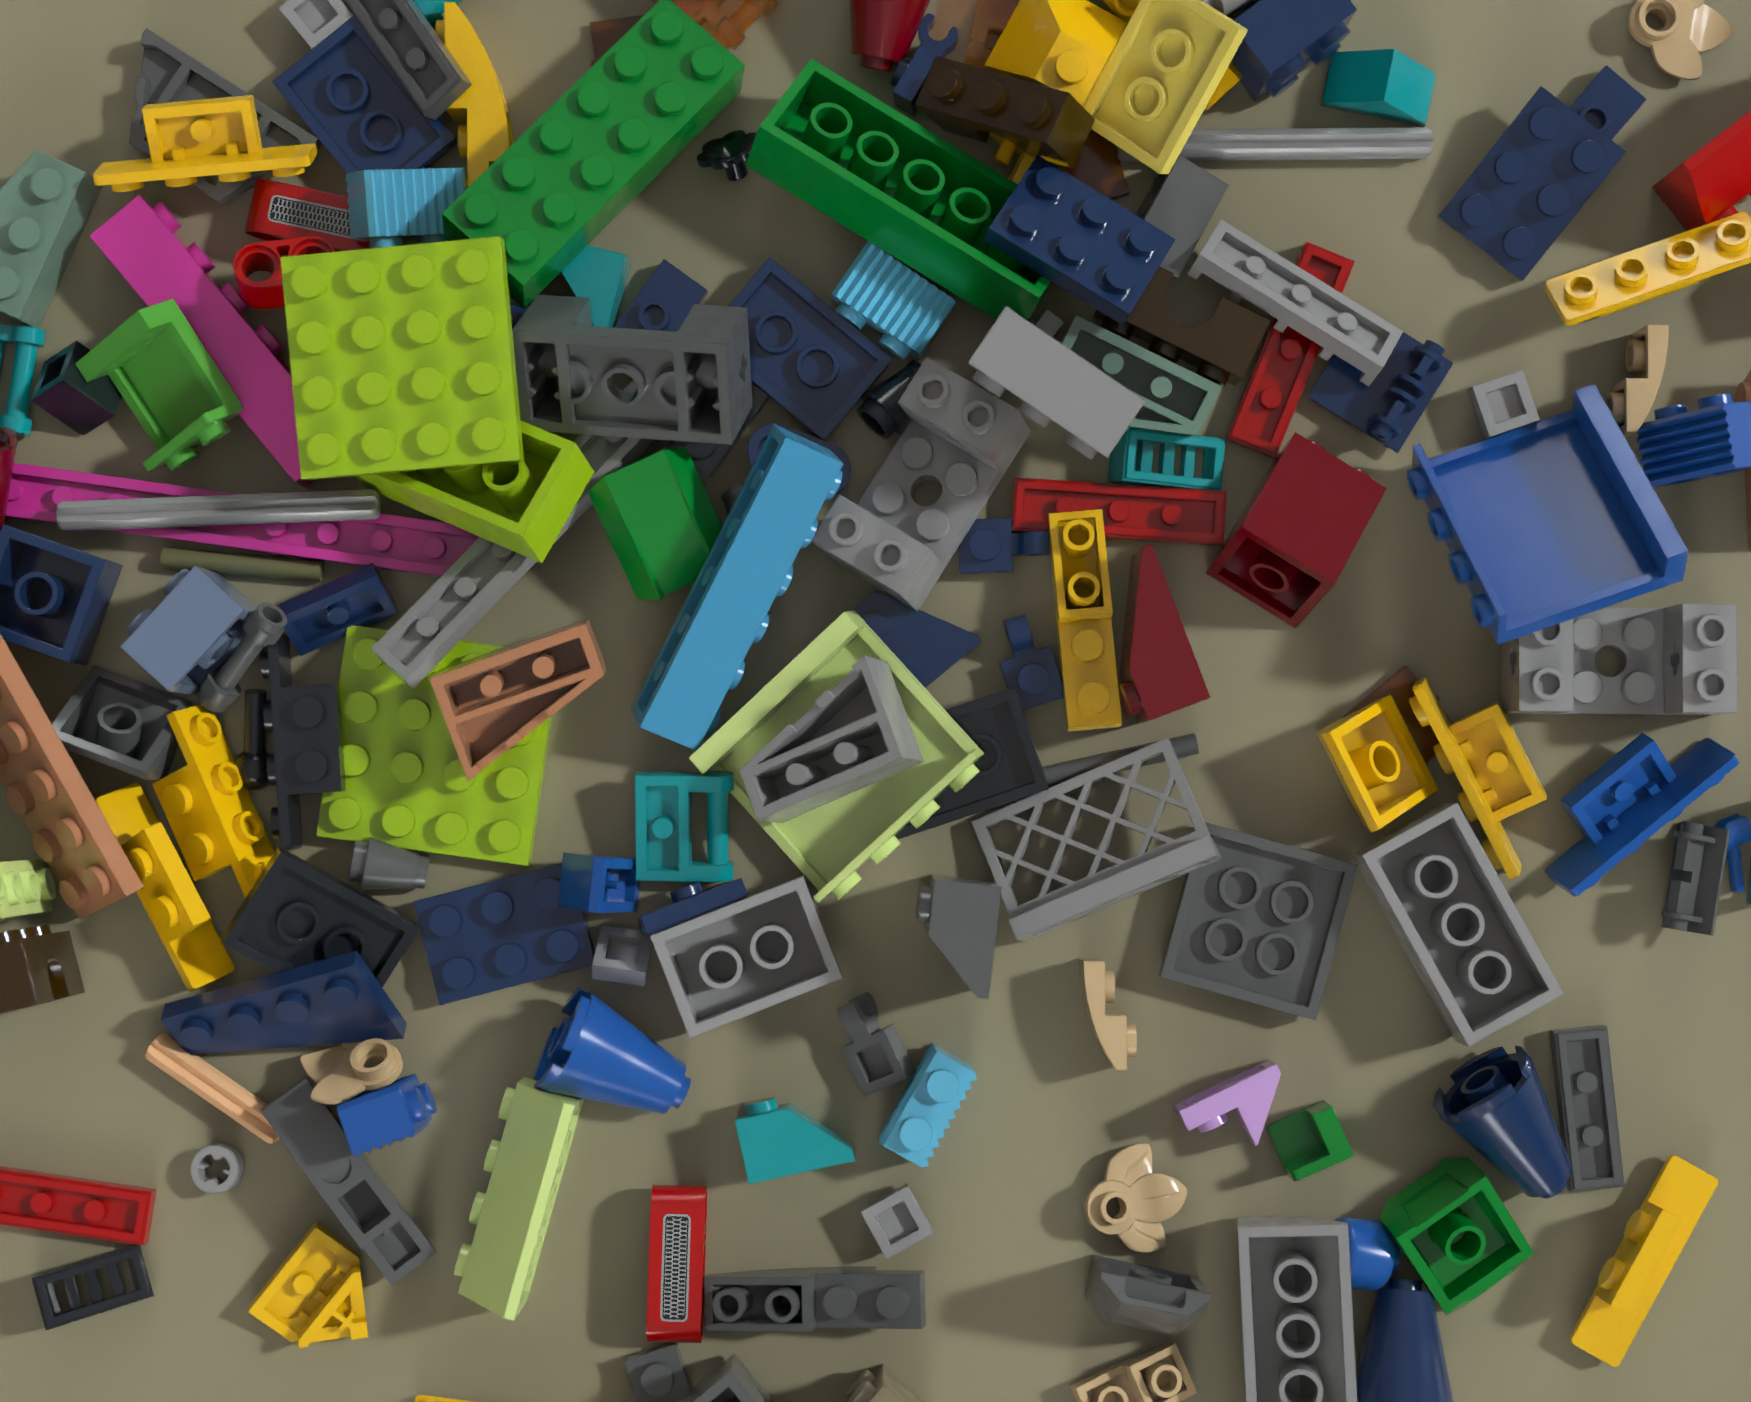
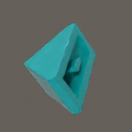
M1396 49L1336 52L1330 58L1321 106L1424 127L1427 121L1436 73Z
M587 245L561 272L576 297L590 298L593 326L614 328L631 264L626 254Z

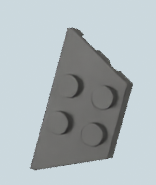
M146 28L141 38L144 54L141 77L137 76L134 98L137 102V111L131 120L129 144L151 158L142 114V108L147 104L245 96L250 94ZM254 98L262 148L316 143L317 150L322 143L318 138ZM272 170L251 172L250 178L235 182H221L218 175L197 177L198 182L191 185L224 205L255 186L256 179H269L273 175Z

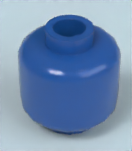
M1349 1217L1336 1218L1334 1221L1348 1223L1351 1289L1379 1290L1388 1282L1391 1274L1397 1271L1400 1264V1248L1381 1221Z

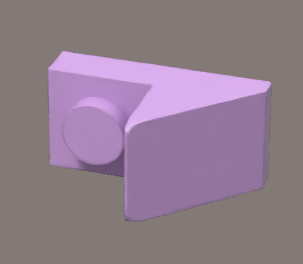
M1268 1059L1173 1106L1182 1125L1188 1131L1197 1127L1200 1133L1215 1129L1227 1122L1229 1118L1226 1113L1234 1109L1249 1141L1257 1146L1281 1072L1277 1064Z

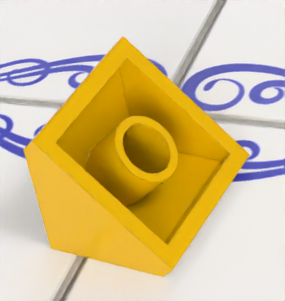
M1391 694L1315 731L1362 825L1370 832L1381 829L1439 790Z

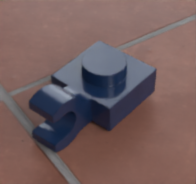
M931 13L925 15L919 25L918 38L920 46L912 60L904 57L897 66L890 85L894 87L895 107L911 116H914L918 109L915 103L936 56L945 58L956 48L959 40V31L954 26L950 29L945 39L939 41L932 39L929 36V32L935 24V16Z
M1011 518L976 519L959 545V573H1013L1012 557L1049 556V531L1012 534Z
M1025 615L1003 621L1014 657L999 661V665L1007 689L1016 687L1023 710L1064 698L1063 684L1051 646L1035 650Z

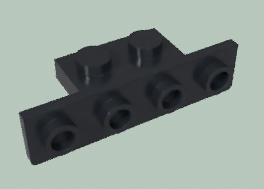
M281 635L274 645H267V647H263L260 651L261 673L264 679L270 680L271 700H265L264 724L267 732H273L274 753L268 754L267 776L269 784L276 786L277 807L271 808L270 827L273 838L280 839L281 848L298 849L302 848L299 795L346 791L339 684L336 683L292 686L290 641L288 636Z

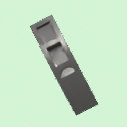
M305 1076L264 1106L261 1112L361 1250L364 1249L393 1286L436 1253L435 1247L373 1168L365 1153L360 1157L351 1153L341 1122L327 1104L311 1099L310 1095L314 1087Z
M876 1266L752 1270L704 1276L706 1331L811 1332L815 1328L922 1329L926 1326L924 1270H876Z

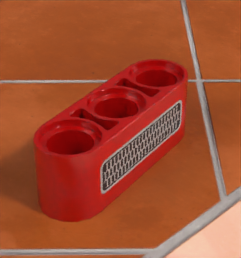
M256 179L244 231L246 234L266 241L316 236L327 240L336 252L370 249L369 238L352 239L350 236L351 226L349 224L350 215L348 213L349 204L347 196L267 179Z
M652 1186L647 1293V1342L702 1343L707 1186Z

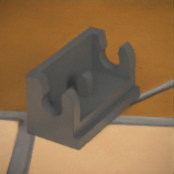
M1181 155L1178 156L1168 175L1157 174L1135 214L1176 239L1160 264V267L1174 273L1172 279H1177L1229 186Z

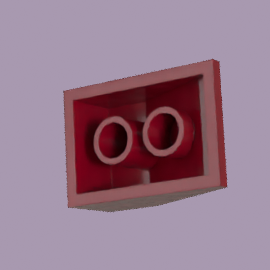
M1152 544L1142 547L1131 557L1119 671L1123 683L1118 686L1120 705L1126 717L1135 715L1138 724L1210 698Z

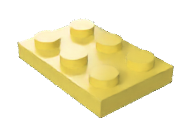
M1140 0L1084 105V108L1095 119L1091 129L1157 173L1168 175L1248 29L1202 0Z

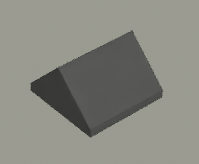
M93 665L53 721L52 726L66 750L146 780H160L167 776L179 745L166 715L177 710L193 707V702Z

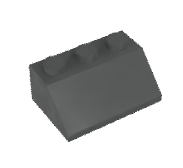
M931 874L929 886L919 884L916 917L918 921L925 922L924 927L928 936L976 997L989 999L1002 887L991 881Z

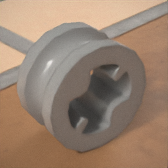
M215 1143L201 1149L194 1156L191 1162L190 1174L194 1184L200 1190L218 1194L235 1187L241 1181L245 1172V1162L242 1154L234 1146L227 1143ZM210 1155L215 1160L225 1158L228 1161L230 1168L223 1171V1173L228 1175L225 1181L220 1176L212 1179L207 1176L205 1168L212 1165L206 1162Z

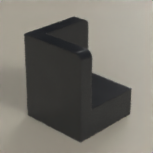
M76 340L44 361L31 401L77 433L85 435L116 415L122 395L109 375L86 382L75 363L91 350Z

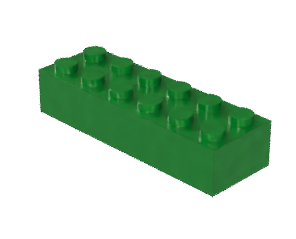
M659 0L442 212L444 239L456 241L502 237L505 243L509 296L522 308H525L741 93L745 65L671 0Z
M812 58L759 126L746 163L747 167L996 320L1007 306L1029 321L1052 286L1053 282L983 240L989 227L1017 184Z

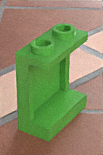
M174 299L137 310L75 363L86 382L109 375L158 450L143 462L148 472L166 465L173 472L189 464L199 456L195 449L199 444L202 443L203 446H207L229 433L231 428L227 422L244 410L243 405Z

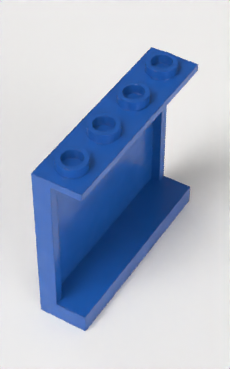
M1595 383L1574 390L1572 410L1431 459L1427 458L1421 444L1413 446L1412 469L1406 472L1410 490L1417 501L1424 499L1429 509L1427 518L1431 532L1437 542L1445 540L1451 552L1448 558L1453 576L1459 585L1467 584L1473 596L1470 598V604L1475 620L1480 628L1488 626L1497 645L1669 586L1684 579L1688 549Z

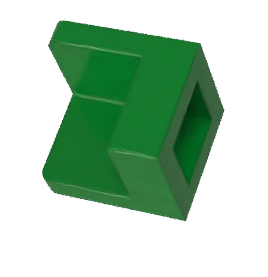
M1324 1100L1267 1125V1132L1284 1171L1293 1181L1303 1179L1354 1156L1333 1106Z

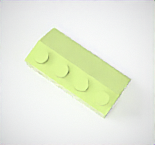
M526 1077L517 1082L516 1089L507 1087L498 1115L499 1119L506 1120L501 1141L492 1139L483 1168L484 1171L492 1173L486 1193L478 1191L475 1196L469 1216V1223L477 1225L472 1245L463 1243L454 1270V1275L462 1277L458 1291L459 1294L493 1313L513 1321L529 1297L584 1099L539 1090L534 1086L538 1081Z

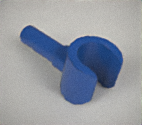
M1735 813L1718 821L1715 827L1730 830L1726 858L1728 861L1731 892H1741L1745 890L1741 861L1742 854L1739 846L1751 841V823L1747 817H1740L1738 813Z

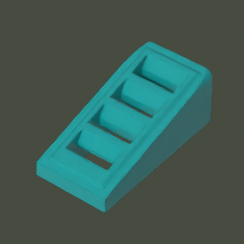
M1128 427L1110 453L1108 480L1109 482L1221 491L1226 439ZM1137 442H1138L1136 471H1134V468H1135V457H1136V446H1137ZM1154 444H1160L1158 473H1151ZM1176 446H1182L1179 476L1173 475ZM1196 448H1204L1201 478L1193 477Z

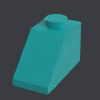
M776 1097L745 1103L746 1112L737 1114L735 1118L748 1184L855 1161L853 1143L791 1103L777 1105Z

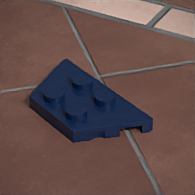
M874 591L853 609L925 688L982 642L977 635L921 610L917 612L899 600L878 591Z

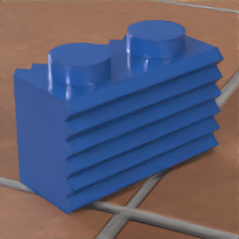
M1728 393L1698 399L1699 409L1690 412L1687 410V405H1676L1654 410L1655 420L1643 423L1636 432L1638 434L1636 441L1640 445L1638 452L1642 455L1640 463L1644 466L1643 471L1652 487L1678 485L1751 469V401L1732 402V395Z
M416 1074L396 1080L384 1088L362 1092L354 1098L337 1105V1112L351 1153L360 1157L365 1152L370 1153L376 1148H383L387 1144L391 1146L396 1141L402 1142L407 1137L413 1138L430 1124L431 1115L437 1112V1108L429 1085L426 1082L420 1084Z

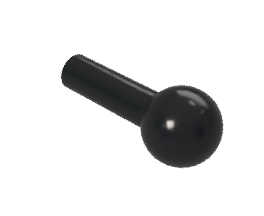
M263 689L245 690L244 751L237 756L234 762L243 779V787L249 790H260L270 785L267 776V757L270 753L266 751V728L263 717V707L267 698V691Z

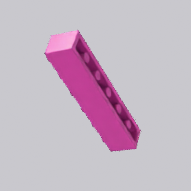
M136 196L89 236L148 307L174 299L243 405L244 410L238 413L239 416L296 483L307 488L316 479H301L291 368L289 369L277 355L284 347L263 323L257 328L251 324L243 314L250 306L241 299L237 290L229 282L222 288L209 273L216 266L199 245L193 242L187 247L175 232L182 225L161 201L153 206L142 196Z

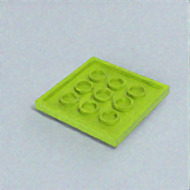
M502 237L280 257L302 480L524 461L505 243Z
M355 625L348 627L339 678L346 791L322 793L316 836L354 842L356 840L369 842L370 837L403 849L531 866L552 716L528 733L512 748L492 761L471 780L467 781L429 680L436 671L504 648V646L460 640L413 689L371 650L388 630Z

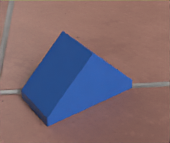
M563 852L558 906L595 913L637 912L640 881H636V858Z

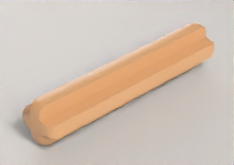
M167 1034L158 1035L151 1042L145 1053L148 1061L266 1143L273 1144L279 1139L261 1112V1109L267 1105L264 1101L196 1054L190 1055L183 1050L176 1040Z

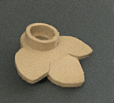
M1637 0L1628 14V28L1631 35L1640 44L1651 48L1655 63L1662 71L1677 79H1699L1702 76L1700 53L1716 48L1734 32L1733 27L1721 14L1704 4L1705 0ZM1647 14H1654L1660 19V29L1654 30L1647 25Z
M379 1038L368 1039L363 1042L341 1043L339 1046L305 1054L300 1058L308 1077L317 1083L310 1095L311 1099L323 1104L342 1103L354 1098L364 1090L384 1088L399 1077L403 1068V1060L398 1049L390 1045L386 1040Z
M1144 1143L1134 1144L1118 1151L1109 1159L1104 1181L1093 1186L1086 1196L1084 1205L1085 1215L1089 1224L1096 1231L1107 1235H1117L1128 1249L1141 1253L1153 1252L1166 1246V1237L1160 1222L1170 1219L1180 1211L1187 1196V1188L1173 1177L1161 1173L1152 1174V1151L1150 1145ZM1111 1198H1116L1119 1202L1120 1210L1115 1217L1111 1218L1107 1214L1106 1205Z

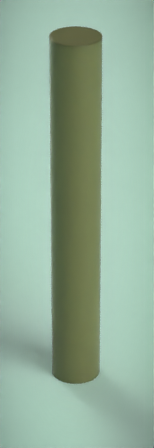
M163 547L160 556L161 568L182 570L186 568L190 571L194 566H198L223 574L322 582L324 576V561L169 547Z

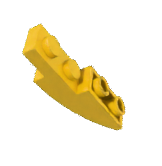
M444 2V20L436 21L435 32L472 83L446 109L453 122L467 121V125H459L458 127L459 155L461 158H467V178H465L467 189L515 141L504 92L484 46L455 2Z
M1102 509L1049 513L1053 601L1067 732L1121 727L1122 716L1111 619L1113 609Z

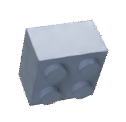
M194 566L190 571L186 568L182 569L167 583L163 590L167 595L153 612L150 609H146L130 623L126 630L130 637L120 646L168 691L196 695L208 673L218 671L228 660L246 634L243 629L244 621L251 611L257 609L253 603L221 574L198 566Z

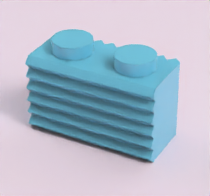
M463 167L362 170L347 173L345 180L348 184L346 191L348 193L347 202L349 204L348 213L351 226L350 236L352 239L369 238L370 249L403 246L402 237L420 236V244L447 241L444 239L442 212L466 190L465 169Z
M867 241L831 293L832 302L838 305L835 310L836 313L841 315L857 330H861L866 324L882 335L878 343L889 353L903 361L909 354L918 361L922 358L956 306V301L952 297L946 295L935 285L930 284L926 279L920 277L917 273L911 271L908 267L869 241Z
M931 1043L919 1063L916 1073L911 1077L880 1132L879 1143L921 1168L929 1166L928 1158L934 1156L933 1148L940 1147L938 1139L945 1137L943 1129L950 1128L949 1120L956 1118L954 1110L961 1109L959 1101L966 1099L964 1091L971 1090L970 1082L977 1080L973 1066Z

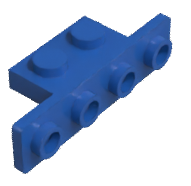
M1641 733L1560 800L1584 837L1545 869L1546 874L1550 880L1573 897L1580 895L1586 889L1594 886L1605 873L1627 855L1637 851L1644 841L1666 823L1677 818L1710 787L1721 782L1724 776L1739 764L1735 753L1712 739L1705 738L1670 766L1656 742L1649 736Z

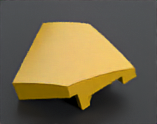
M315 1221L248 1306V1312L290 1342L298 1341L299 1348L309 1347V1344L313 1342L351 1337V1340L368 1338L359 1253L330 1230Z

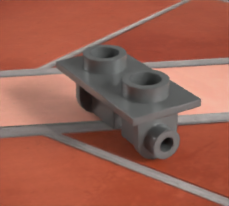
M1679 822L1678 831L1674 833V837L1677 838L1665 911L1661 912V916H1664L1662 927L1713 936L1730 836L1729 829L1709 827L1692 822Z

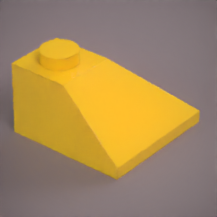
M1020 0L988 57L984 68L989 71L1069 92L1084 107L1128 23L1087 0Z

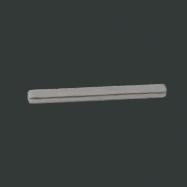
M1428 127L1193 129L1179 155L1189 161L1425 159L1432 154L1433 133ZM1117 146V156L1120 161H1139Z
M373 489L61 501L57 505L56 519L58 528L66 532L370 520L379 518L381 502L379 493Z

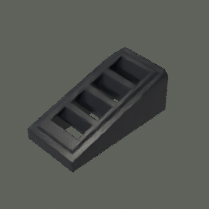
M133 1245L31 1278L45 1330L154 1296L140 1245ZM126 1259L135 1286V1290L127 1293L124 1292L117 1267V1262ZM106 1266L114 1294L113 1297L103 1299L95 1270ZM82 1273L85 1274L93 1302L82 1306L74 1276ZM60 1280L64 1281L71 1310L64 1312L60 1310L53 1285L54 1282Z

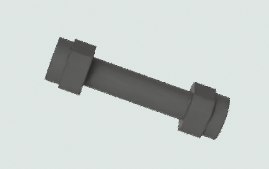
M261 603L256 610L251 611L243 623V629L246 634L221 670L209 672L200 685L198 700L206 709L221 713L237 699L241 693V687L238 682L264 645H274L284 632L287 617L279 607L271 603Z

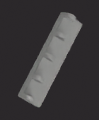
M1222 219L1187 273L1188 276L1195 280L1203 273L1232 291L1228 300L1238 304L1241 298H1244L1278 320L1273 328L1283 333L1286 327L1289 326L1322 346L1323 348L1318 356L1328 361L1335 354L1362 371L1359 381L1368 387L1383 369L1403 333L1399 328Z

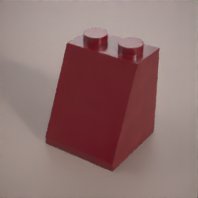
M1295 432L1275 458L1224 541V545L1221 546L1211 562L1206 574L1292 627L1297 628L1336 583L1387 488L1374 481L1363 470L1353 468L1333 456L1319 443L1307 440Z

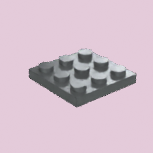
M1205 822L1222 859L1186 874L1158 976L1316 1020L1358 865Z

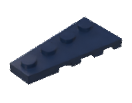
M357 951L165 1004L161 1016V1021L183 1050L190 1055L354 1043L373 1038L383 1040L404 1039L407 1025Z

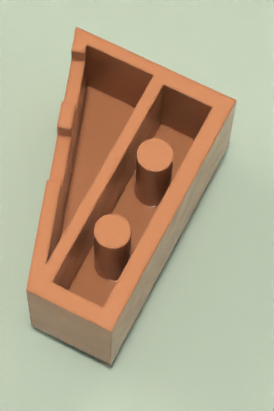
M589 618L436 671L429 678L467 781L471 780L492 761L512 748L528 733L605 675L607 667Z

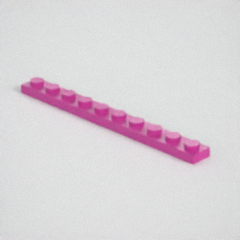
M14 463L5 517L57 524L56 509L61 501L234 495L237 493ZM381 513L379 518L370 520L105 530L358 566H367L373 563L376 568L437 577H441L479 538V536L446 522Z

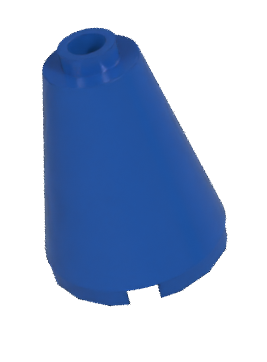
M580 987L576 989L561 1010L562 1013L570 1017H565L558 1029L553 1027L547 1038L535 1071L534 1079L538 1080L534 1085L535 1088L549 1093L665 1114L671 1106L679 1108L687 1095L691 1079L685 1076L686 1065L591 992Z

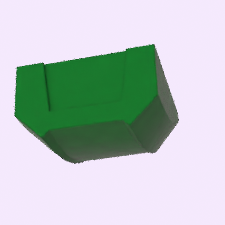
M686 447L664 449L604 476L588 491L589 497L637 599L661 600L665 595L695 582L722 528V524Z
M1468 1157L1441 1160L1437 1167L1396 1196H1389L1379 1218L1428 1291L1432 1293L1433 1298L1445 1315L1469 1304L1516 1271L1534 1254L1486 1175Z

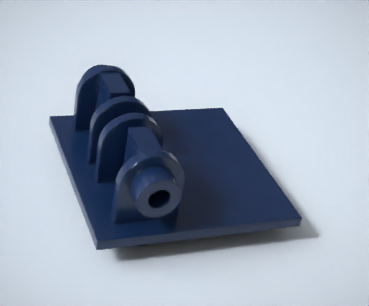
M1403 332L1383 369L1369 387L1359 381L1362 371L1334 354L1307 398L1398 453L1447 375L1453 362L1442 356L1445 350L1439 344L1431 340H1426L1422 344Z

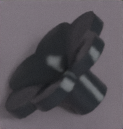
M736 130L726 134L723 138L708 141L702 146L703 152L697 156L699 166L704 168L712 167L715 170L725 169L730 181L744 178L748 174L745 161L748 160L757 133L746 134L743 130Z

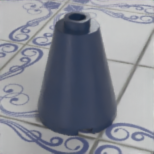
M1502 1046L1475 1056L1450 1075L1455 1084L1446 1094H1444L1440 1087L1435 1093L1433 1107L1439 1114V1117L1528 1197L1546 1199L1559 1194L1568 1184L1572 1166L1532 1059L1521 1046H1515L1516 1053L1507 1054Z
M1389 1279V1289L1377 1290L1356 1369L1357 1402H1454L1434 1298L1431 1292L1422 1291V1281Z

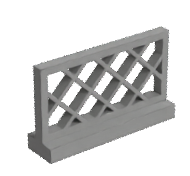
M1168 737L1055 785L1048 790L1034 794L971 821L995 882L1002 887L1001 896L1010 916L1008 921L1015 938L1024 942L1222 859L1213 838H1211ZM1161 754L1164 755L1171 771L1163 793L1135 783L1142 763ZM1132 767L1127 779L1115 775ZM1104 778L1124 785L1113 815L1085 804L1093 784ZM1175 783L1183 802L1170 797ZM1082 788L1078 800L1065 796ZM1132 789L1160 799L1148 829L1120 818ZM1055 799L1075 806L1064 835L1036 825L1044 805ZM1167 803L1187 810L1196 830L1175 840L1155 832ZM1033 809L1029 821L1016 817ZM1082 810L1110 820L1098 850L1071 839ZM1006 820L1026 827L1014 856L995 848L988 828ZM1117 824L1145 834L1137 856L1125 861L1106 853ZM1034 830L1061 841L1049 871L1022 860ZM1152 838L1165 842V844L1148 851ZM1068 845L1096 855L1088 876L1075 882L1057 875ZM999 857L1012 862L1007 875ZM1103 859L1116 864L1099 871ZM1019 866L1046 876L1038 898L1021 905L1018 904L1011 887ZM1054 880L1066 884L1064 887L1049 892Z

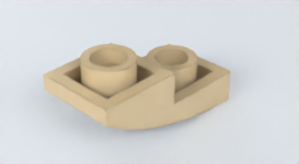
M1646 325L1633 333V340H1629L1627 343L1625 363L1627 371L1633 372V378H1626L1613 385L1612 393H1608L1605 399V403L1624 437L1634 434L1639 430L1655 401L1666 363L1669 325Z
M1079 958L1083 998L1093 1032L1111 1065L1116 1070H1127V1057H1136L1137 1032L1135 1024H1127V1015L1122 1011H1105V1003H1114L1115 1000L1114 970H1105V961L1101 958Z
M1173 1342L1124 1360L1070 1385L1076 1402H1181L1197 1393L1176 1343Z

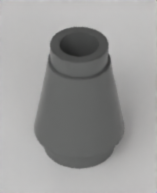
M370 837L369 842L356 840L348 882L361 884V889H413V887L424 889L430 857L419 856L417 853Z

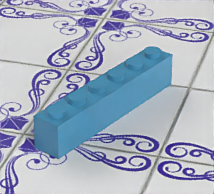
M773 425L631 707V711L640 728L694 750L699 748L705 736L710 737L714 733L721 717L720 705L728 689L734 690L741 681L745 669V662L743 660L752 642L758 643L765 634L769 623V615L767 613L776 595L781 596L787 590L793 576L792 564L800 548H806L811 543L818 526L816 517L825 499H832L841 484V468L843 463L831 450L778 425Z

